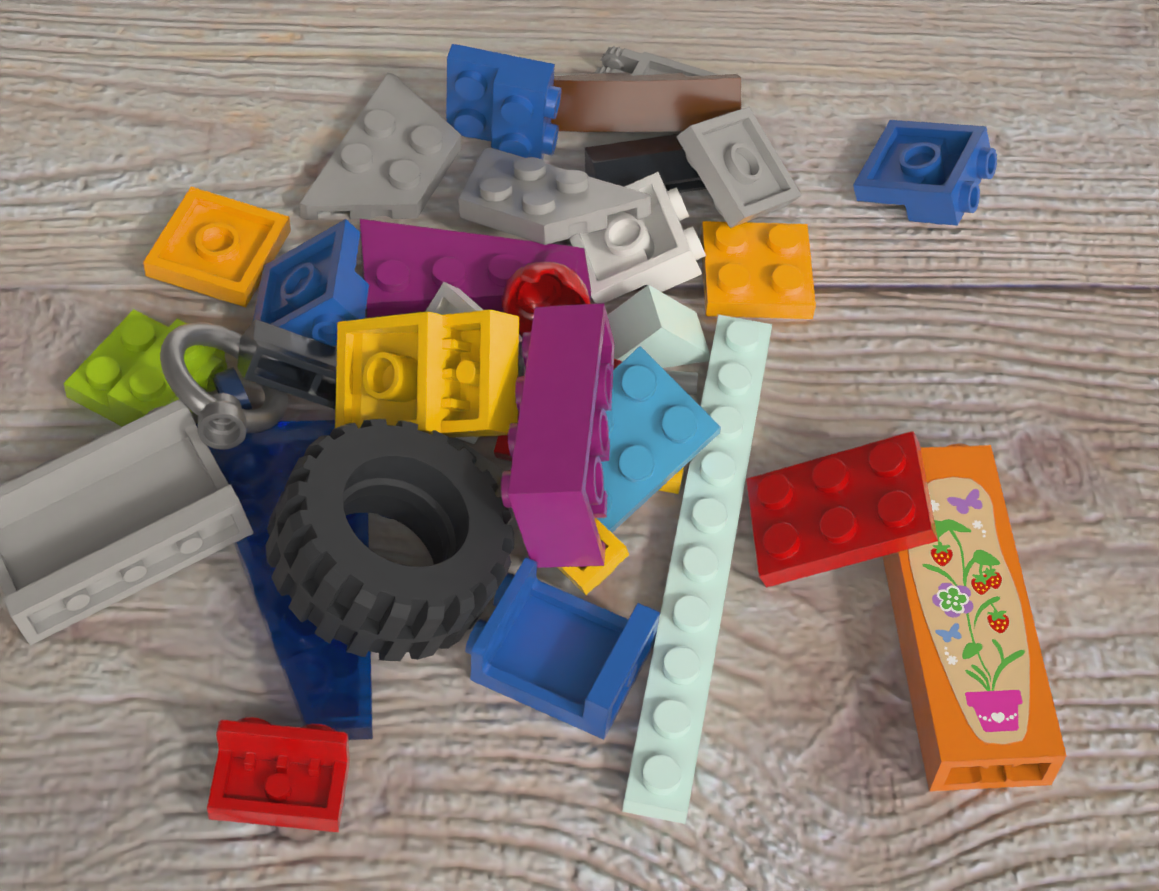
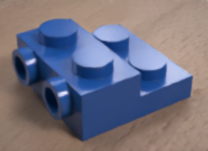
M452 44L447 56L446 122L458 131L461 136L490 141L491 148L524 158L534 157L543 160L544 155L553 156L558 139L559 125L551 124V118L556 119L562 92L560 87L553 86L555 64Z
M889 120L853 184L856 200L905 205L908 220L912 222L958 226L964 213H974L977 210L980 199L979 184L982 179L993 178L997 167V153L994 148H990L986 126Z
M344 219L263 266L253 321L257 319L324 344L337 346V322L365 319L369 284L355 272L361 232L347 219Z

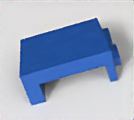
M525 557L516 574L507 573L497 589L493 600V606L496 608L489 620H478L470 633L465 652L471 655L470 680L604 740L654 647L660 612L637 603L629 619L541 582L536 577L537 562Z

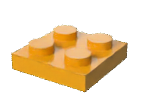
M190 187L143 261L145 276L246 308L260 285L263 266L275 259L291 232L290 217Z
M702 221L700 238L701 245L706 254L705 257H702L705 316L718 317L719 314L746 318L813 319L816 302L808 224L745 222L730 228L727 222Z

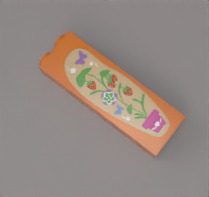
M962 443L951 444L946 447H920L938 541L882 557L929 791L1052 785L1067 755L991 445L968 446Z

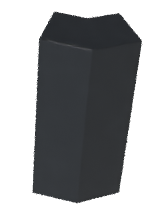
M679 134L584 147L585 173L589 177L625 187L659 172L667 191L676 187L679 193L707 189L697 171L689 164L686 152L676 137Z
M255 319L240 338L237 368L243 378L336 409L337 348Z

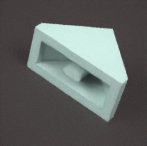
M650 285L644 287L607 315L615 342L614 358L622 362L639 346L662 368L708 362L710 359V352L697 313Z

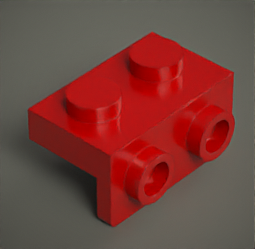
M245 717L237 721L220 720L218 722L216 736L219 750L207 804L209 820L339 833L350 766L347 733L336 731L322 724H307L301 728L272 725L266 720L255 717Z

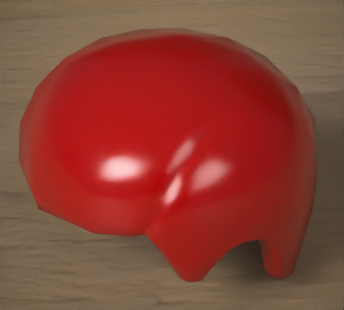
M555 262L528 263L525 267L519 268L507 280L501 298L504 313L519 316L520 336H523L524 332H531L535 307L590 304L587 287L573 269Z

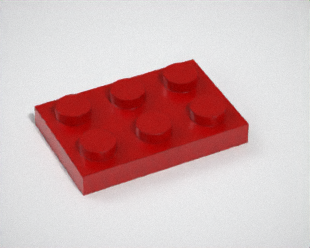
M914 431L746 478L758 574L766 588L938 541L920 443Z

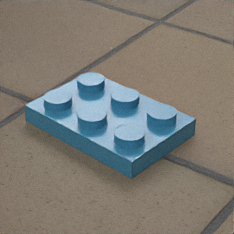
M641 346L613 370L612 410L606 411L609 427L610 454L609 461L601 463L604 491L606 490L608 495L607 518L597 519L612 533L717 437L721 431V427Z

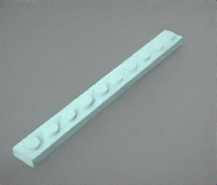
M718 314L701 407L721 427V431L689 464L622 812L683 824L686 822L772 324Z

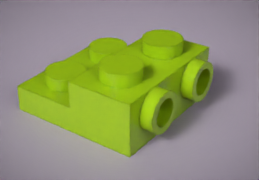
M133 309L63 383L66 397L121 427L144 417L148 412L157 407L166 406L179 400L164 377L160 361V351L166 336L175 328L187 323L177 318L168 327ZM195 345L187 348L184 353L186 367L199 386L206 392L216 390L213 382L214 374L227 369L225 352L209 346Z

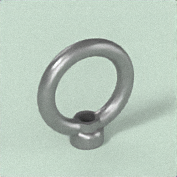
M204 322L188 323L175 328L166 336L160 351V361L164 377L172 391L190 410L199 416L198 436L201 441L215 449H230L242 443L246 433L263 432L278 424L283 418L288 405V394L261 385L265 395L263 406L255 410L241 409L240 401L233 395L220 393L211 396L199 386L186 367L184 361L186 349L195 345L209 346L222 350L238 359L242 335L216 324Z

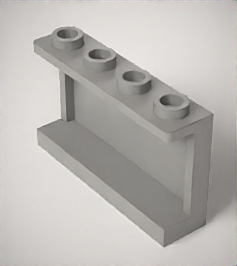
M180 399L166 406L157 407L148 412L144 417L113 432L101 434L90 443L57 459L48 460L40 464L35 470L0 486V586L5 594L3 600L9 614L30 646L253 534L237 495L231 484L228 485L208 446L199 438L198 428L191 412Z

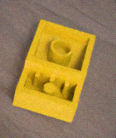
M495 310L446 315L427 311L337 322L335 428L348 423H355L359 429L364 420L386 419L387 425L396 426L398 421L403 420L418 424L417 430L431 434L433 430H436L449 438L508 435L510 424L518 422L515 385L518 377L519 316Z

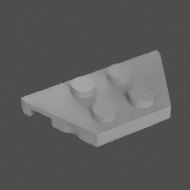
M387 73L301 200L300 217L306 220H318V211H350V220L373 219L378 216H387L391 219L418 218L461 150V134L396 75Z
M487 147L482 151L459 197L460 218L547 245L569 239L576 234L608 228L607 216L615 213L625 212L631 214L637 220L646 218L651 215V195L589 177L587 173L580 170H565L545 164V161L539 158H524Z

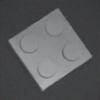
M750 107L691 125L676 136L686 152L689 164L699 174L713 198L716 210L724 217L730 228L786 207L802 196Z

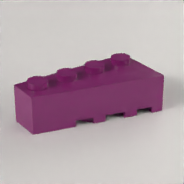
M360 219L362 276L369 284L365 311L366 318L426 312L443 282L459 288L483 310H495L504 313L501 298L507 280L519 268L525 267L528 263L555 262L573 269L586 285L589 300L591 299V285L584 248L558 244L543 245L534 241Z
M604 303L535 307L532 330L523 334L522 354L526 371L525 376H519L516 379L515 397L519 418L518 422L511 423L509 426L508 444L512 457L511 470H505L502 473L501 495L504 506L506 508L512 507L529 558L537 562V568L604 566L605 544L600 539L595 518H607L608 495L606 490L604 491L601 462L609 461L610 454L609 427L606 411L612 410L615 342Z

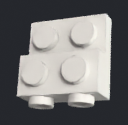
M659 172L625 186L626 188L651 195V215L637 220L634 216L625 212L615 213L607 216L608 228L591 233L576 234L569 238L573 247L585 249L591 297L595 304L606 303L644 285H650L663 292L702 274L696 260L706 256L694 227L692 226L684 230L680 222L690 217L677 187L667 191Z

